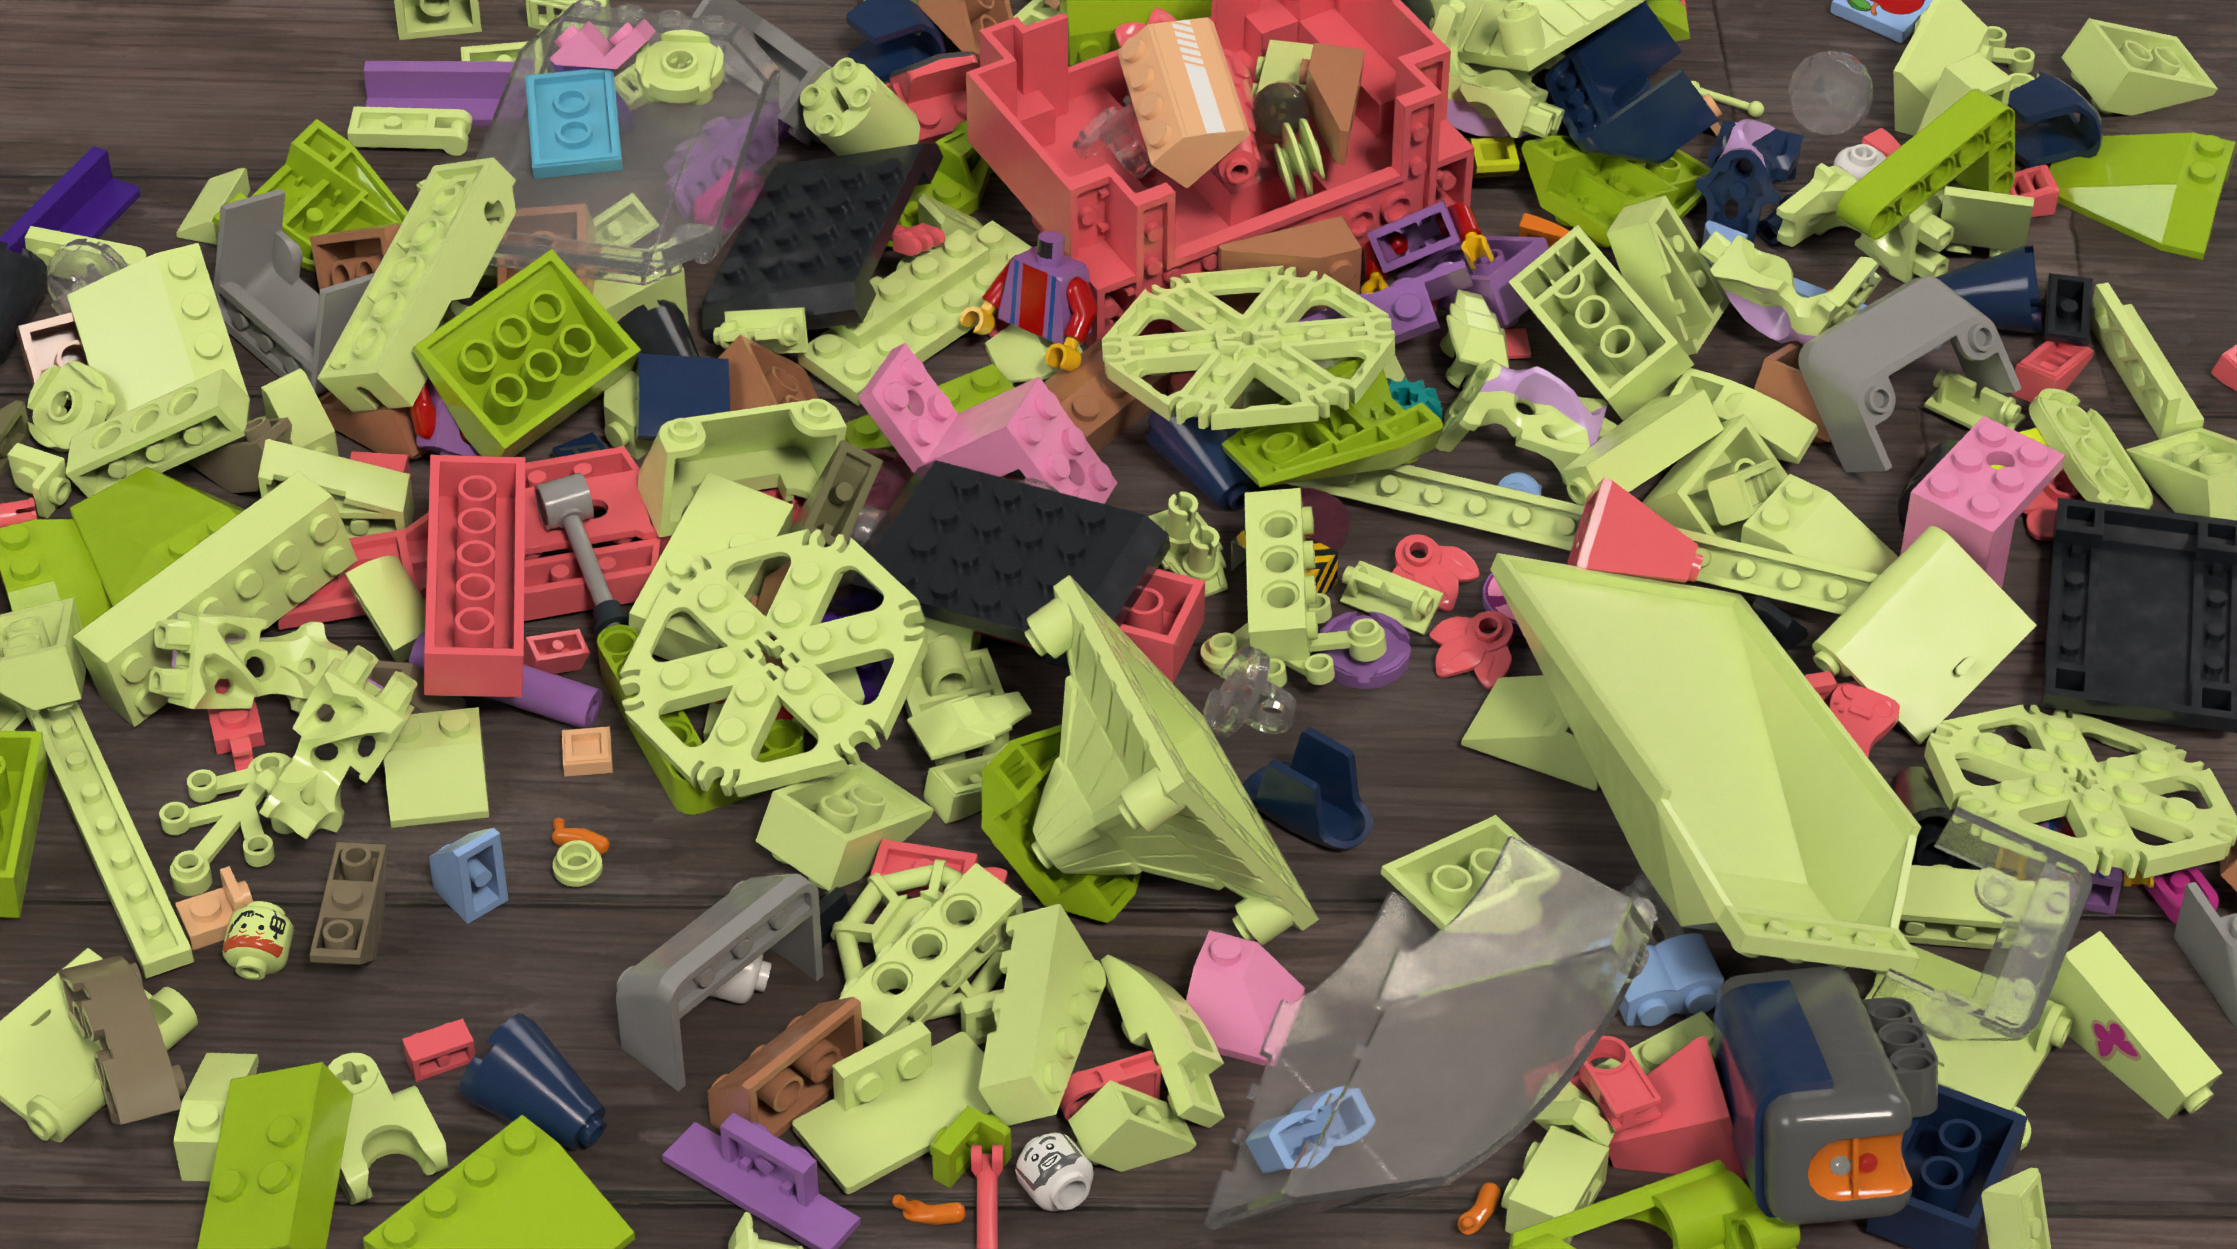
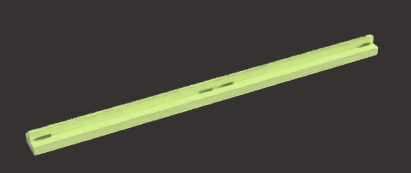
M1401 464L1395 468L1286 483L1571 551L1584 509L1582 505L1407 464ZM1677 528L1698 544L1696 553L1703 555V561L1696 581L1842 615L1880 576L1870 572Z

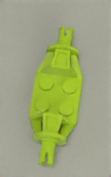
M967 121L960 122L954 128L952 134L935 142L944 156L931 184L915 187L897 224L908 228L919 224L918 200L922 194L967 215L979 209L990 175L994 173V170L968 142ZM889 240L887 246L893 247V241Z

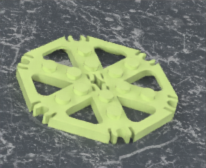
M1284 265L1181 274V279L1178 277L1170 278V289H1163L1156 284L1151 285V293L1144 289L1102 338V358L1105 374H1107L1109 380L1169 422L1175 414L1176 422L1180 425L1187 418L1198 417V427L1205 429L1211 424V430L1319 421V416L1328 418L1330 417V405H1337L1343 410L1349 409V401L1356 405L1395 354V332L1391 330L1389 314L1325 273L1320 280L1317 279V271L1313 270L1308 276L1300 278L1296 277V267L1291 266L1284 271ZM1260 293L1243 315L1215 297L1219 295ZM1317 305L1329 306L1346 317L1299 322L1309 308ZM1157 319L1170 320L1186 331L1138 336L1149 322ZM1350 357H1359L1365 360L1351 380L1335 377L1311 361L1320 359L1342 361ZM1196 371L1182 390L1170 394L1168 397L1141 379L1146 375L1159 377L1171 372ZM1253 378H1256L1292 403V405H1257L1245 409L1230 408Z
M809 529L701 555L705 566L709 568L708 570H705L699 561L693 560L690 562V566L696 576L693 580L682 582L676 575H673L670 579L676 594L668 590L665 584L663 585L620 672L622 677L620 685L625 696L638 693V695L622 700L629 722L694 788L698 780L702 791H708L713 780L723 777L720 786L724 795L730 797L736 792L737 797H742L848 771L847 763L840 755L844 754L846 760L851 764L858 765L861 761L857 751L854 749L857 744L867 742L876 750L881 747L875 730L883 734L886 740L888 739L929 649L927 645L928 636L924 626L910 628L914 624L925 622V618L918 599L852 538H850L849 545H847L844 535L838 534L831 546L824 547L826 541L821 530L816 529L811 534ZM777 556H786L791 559V565L765 617L728 581V575L731 570L741 565ZM849 570L859 572L884 596L883 603L875 610L821 623L843 574ZM678 612L688 613L723 647L667 662H657L652 658L653 651L669 619ZM762 650L769 657L781 658L785 671L778 665L767 664ZM894 657L893 665L877 699L867 705H859L853 702L825 675ZM727 699L708 739L697 747L686 746L660 720V716L663 714ZM781 706L790 712L818 740L817 745L809 752L769 762L756 761Z
M2024 704L1944 720L1942 724L1937 725L1936 732L1931 733L1927 741L1924 757L1946 805L1949 807V810L1956 809L1955 816L1957 818L1975 817L1972 828L1976 831H1983L1982 835L2094 874L2096 868H2098L2101 874L2109 876L2111 868L2118 867L2126 872L2128 878H2135L2138 869L2142 874V879L2212 863L2224 860L2225 856L2229 855L2231 846L2234 847L2237 840V815L2211 769L2203 770V762H2185L2187 752L2183 749H2175L2176 745L2079 712L2068 711L2066 717L2064 710L2054 709L2053 715H2047L2040 712L2037 705H2031L2028 713L2024 709ZM1998 728H2015L2027 737L2032 749L2026 750L2009 744L2003 737L1992 732H1995ZM2083 736L2097 739L2103 744L2126 752L2138 754L2120 758L2111 757L2106 761L2096 762ZM1960 768L2001 783L1990 786L1975 785L1965 779ZM2181 790L2200 791L2209 809L2196 808L2192 802L2183 798H2166L2160 795ZM2066 816L2076 837L2067 836L2033 823ZM2131 827L2172 841V843L2159 846L2145 844L2135 837Z

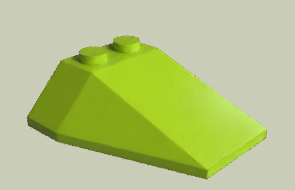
M318 119L291 142L285 165L251 196L278 189L285 192L282 231L299 245L303 256L300 267L316 272L310 241L311 236L354 228L403 223L408 213L354 145ZM239 192L228 203L246 199L248 197ZM220 211L212 219V222L218 227Z
M2193 132L2103 136L2102 145L2097 156L2091 158L2073 157L2051 163L2049 170L2059 188L2057 203L2160 251L2203 260L2224 182L2228 180L2235 157L2236 142L2221 139L2214 135H2203Z
M1550 135L1547 138L1541 137L1525 141L1521 149L1540 206L1555 215L1556 221L1564 226L1574 228L1579 225L1595 245L1605 248L1611 247L1606 233L1624 207L1666 195L1677 215L1682 219L1704 198L1703 194L1695 188L1696 179L1708 174L1712 169L1680 149H1677L1669 160L1660 164H1647L1586 153L1579 149L1570 136Z
M1351 357L1325 370L1335 377L1351 380L1365 360L1359 357ZM1382 369L1356 405L1349 401V409L1343 410L1337 405H1330V417L1322 418L1319 416V421L1244 427L1221 445L1224 452L1259 487L1395 468L1401 464L1412 463L1422 454L1436 448L1444 427L1442 420L1422 402L1405 410L1393 400L1384 369ZM1285 398L1277 403L1279 405H1292Z
M149 467L135 472L70 507L73 521L113 607L245 510Z
M36 519L0 528V575L12 612L74 597L84 629L113 607L73 519Z
M1062 724L1009 741L982 768L981 828L1043 905L1061 904L1066 912L1105 923L1112 921L1136 894L1142 872L1139 874L1122 875L1063 873L1055 865L1047 869L1038 859L1031 844L1037 841L1032 830L1042 793L1054 761L1060 755Z

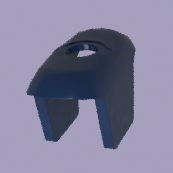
M866 0L846 14L847 23L867 39V41L852 50L848 57L852 58L856 63L865 65L882 82L889 81L890 74L895 70L937 54L948 52L943 31L911 0Z
M2038 71L2036 79L2010 91L2008 107L2014 110L2015 117L2025 124L2040 121L2015 134V158L2025 167L2031 168L2073 157L2091 158L2097 156L2103 140L2102 121L2097 109L2076 89L2057 77ZM2073 113L2080 114L2079 121L2076 119Z
M1307 727L1300 734L1292 762L1272 760L1268 765L1250 775L1243 784L1255 808L1287 830L1321 846L1339 851L1349 849L1363 842L1371 832L1374 820L1370 809L1359 796L1354 752L1311 727Z

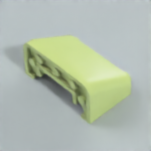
M810 399L677 418L666 422L661 426L639 470L637 484L638 491L658 537L673 535L707 472L754 490L778 487L785 502L794 501V495L807 499L841 440L845 441L847 426L837 408L823 399Z

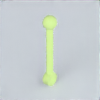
M1691 81L1702 97L1709 93L1714 101L1746 110L1752 117H1759L1764 112V106L1759 101L1751 103L1701 88L1698 82Z

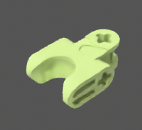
M363 1053L343 1054L331 1062L328 1066L330 1071L353 1094L338 1179L350 1205H355L373 1197L371 1188L368 1185V1170L372 1163L385 1155L403 1154L416 1160L423 1173L427 1176L449 1168L445 1140L415 1085L391 1094L377 1064L371 1057Z

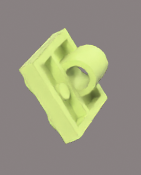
M949 638L939 639L928 644L929 649L904 705L910 718L935 705L966 694L968 697L988 692L991 695L1004 694L988 648L963 653L961 645L956 640Z

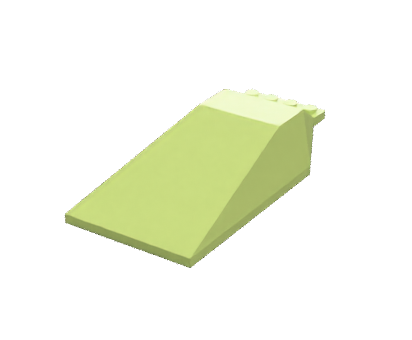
M1497 553L1490 570L1641 869L1679 925L1687 928L1724 932L1734 950L1751 958L1763 955L1783 958L1792 963L1809 961L1824 963L1841 969L1846 967L1869 969L1882 975H1887L1890 972L1912 975L1920 957L1898 928L1917 836L1921 826L1744 597L1739 593L1593 571L1572 565Z

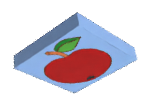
M1833 0L1830 13L1896 42L1903 43L1914 32L1916 21L1929 8L1932 0Z

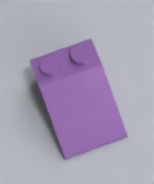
M1483 235L1486 237L1494 256L1493 262L1490 263L1488 257H1480L1474 261L1476 269L1472 270L1461 249L1462 242H1458L1418 259L1398 274L1397 279L1415 278L1431 272L1439 264L1445 262L1455 263L1464 260L1474 285L1464 289V291L1482 295L1491 313L1496 314L1500 328L1506 329L1515 325L1519 321V316L1529 309L1510 285L1509 281L1548 250L1549 247L1544 237ZM1456 293L1438 299V305L1450 311L1449 306L1451 303H1454Z

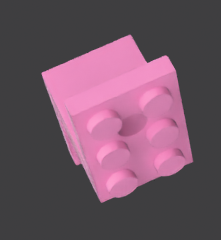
M904 343L890 351L857 398L913 473H915L917 468L935 460L999 477L1020 469L1033 486L1105 504L1117 485V481L1112 476L1109 467L1100 460L1086 441L1083 432L1075 426L1061 407L1056 395L1047 388L1040 377L958 414L952 406L950 399L940 390L928 374L923 363L916 358L907 344Z
M1983 416L1911 491L1901 554L1929 526H1936L1950 535L2002 589L2015 520L2063 469L2065 455ZM1990 465H2002L2005 467L1997 470Z

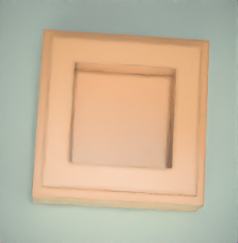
M610 726L562 730L564 777L613 773Z

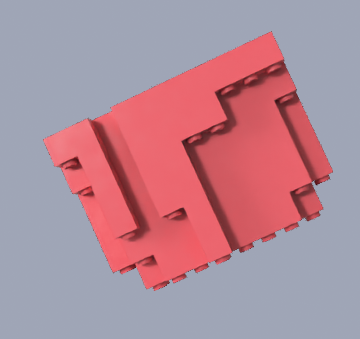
M1212 0V16L1208 18L1214 22L1221 46L1242 58L1243 63L1249 68L1252 83H1259V81H1256L1258 56H1266L1269 40L1306 44L1321 43L1365 50L1361 86L1345 165L1336 164L1310 115L1308 124L1319 146L1325 180H1321L1317 172L1313 171V196L1308 197L1299 175H1297L1296 201H1291L1287 189L1279 177L1275 161L1274 144L1278 143L1280 148H1282V136L1264 133L1266 131L1277 133L1282 131V129L1256 127L1254 136L1259 152L1260 164L1253 178L1244 184L1232 185L1223 182L1216 170L1211 168L1190 187L1185 188L1152 166L1117 54L1118 50L1068 67V17L1064 13L1025 26L1018 17L979 30L980 67L966 72L968 142L1032 214V223L1040 233L1053 231L1064 235V255L1085 263L1087 266L1089 286L1098 307L1097 315L1092 323V333L1088 334L1084 341L1090 347L1108 333L1144 289L1151 293V285L1154 284L1163 289H1170L1171 277L1181 279V274L1218 271V245L1342 216L1362 247V255H1364V247L1369 241L1367 233L1442 200L1445 201L1447 207L1456 203H1464L1470 207L1475 148L1446 119L1451 50L1401 0ZM1253 109L1252 111L1256 126V109ZM1298 131V132H1296V134L1294 133V135H1295V137H1296V139H1297V141H1298V144H1299V131ZM1166 319L1153 320L1148 323L1138 336L1158 334L1172 329V321Z

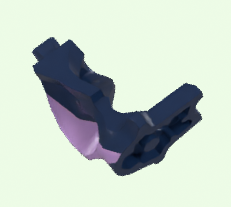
M1743 119L1738 123L1723 120L1714 147H1711L1707 165L1713 166L1708 174L1698 177L1695 188L1703 194L1707 201L1706 222L1710 220L1748 235L1747 240L1754 243L1762 207L1765 204L1780 203L1781 193L1772 183L1775 180L1786 182L1787 179H1795L1803 135L1785 132L1769 124L1750 119ZM1729 199H1734L1738 204V214L1734 218H1728L1725 215L1724 208Z

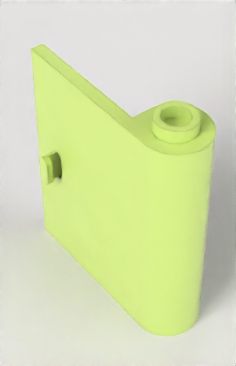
M1929 526L1812 644L1813 650L1816 653L1813 660L1823 672L1831 671L1833 677L1836 674L1844 678L1852 676L1862 687L1895 700L1900 705L1897 723L1917 744H1921L1937 728V725L1941 724L2037 625L1950 535L1936 526Z
M1911 945L1920 957L1913 974L1890 972L1887 975L1877 973L1874 986L1865 999L1895 997L1910 1002L1937 1054L1938 1084L2012 1111L2052 1047L2062 1048L2072 1024V1020L2065 1017L2066 1006Z
M87 948L63 969L102 960L103 958ZM59 973L0 1021V1101L25 1119L30 1129L40 1139L44 1141L51 1139L55 1142H63L107 1104L94 1064V1052L100 1051L97 1041L92 1042L90 1038L84 1039L76 1024L69 1019ZM163 987L154 996L144 990L168 1051L198 1025L197 1015L189 1002L172 988Z

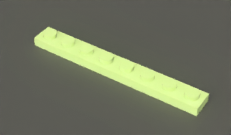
M77 700L73 706L60 711H49L47 708L33 711L25 706L33 730L43 733L46 759L145 978L147 979L193 963L194 958L190 944Z

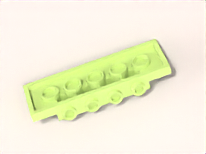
M993 220L971 235H968L961 229L956 230L949 236L945 234L944 244L933 247L917 257L905 256L899 262L896 271L884 279L879 276L872 278L870 283L876 292V296L863 323L830 327L829 330L808 343L809 352L797 353L798 363L859 406L861 403L857 399L893 348L906 343L916 358L923 363L977 326L980 321L979 316L972 326H962L960 323L962 312L968 307L980 308L985 302L982 296L1013 256L1033 247Z

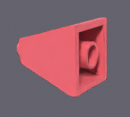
M1603 477L1587 496L1567 565L1593 571L1684 584L1687 580L1691 582L1696 581L1702 565L1703 555L1696 553L1697 543L1613 480Z
M1707 1037L1695 1038L1646 1075L1662 1099V1103L1656 1105L1661 1112V1118L1615 1132L1608 1146L1610 1148L1609 1156L1614 1169L1679 1174L1719 1159L1724 1163L1726 1169L1734 1172L1741 1179L1746 1178L1733 1146V1125ZM1600 1109V1117H1602L1605 1121H1607L1610 1124V1122Z

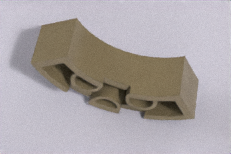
M114 956L58 970L69 1019L76 1024L84 1039L90 1038L92 1042L97 1041L100 1051L94 1052V1064L104 1092L111 1123L122 1125L179 1110L181 1108L180 1096L186 1094L184 1075L179 1065L171 1066L158 1023L143 989L142 978L137 964H129L123 957Z

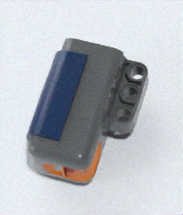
M1826 966L1743 974L1731 977L1725 981L1718 989L1716 995V1008L1713 1018L1714 1064L1733 1125V1146L1760 1210L1767 1217L1778 1218L1784 1224L1790 1225L1885 1217L1900 1213L1909 1204L1912 1194V1179L1905 1166L1901 1152L1904 1132L1912 1125V1118L1927 1116L1938 1108V1057L1913 1005L1904 999L1895 997L1861 1000L1860 994L1850 975L1839 967Z

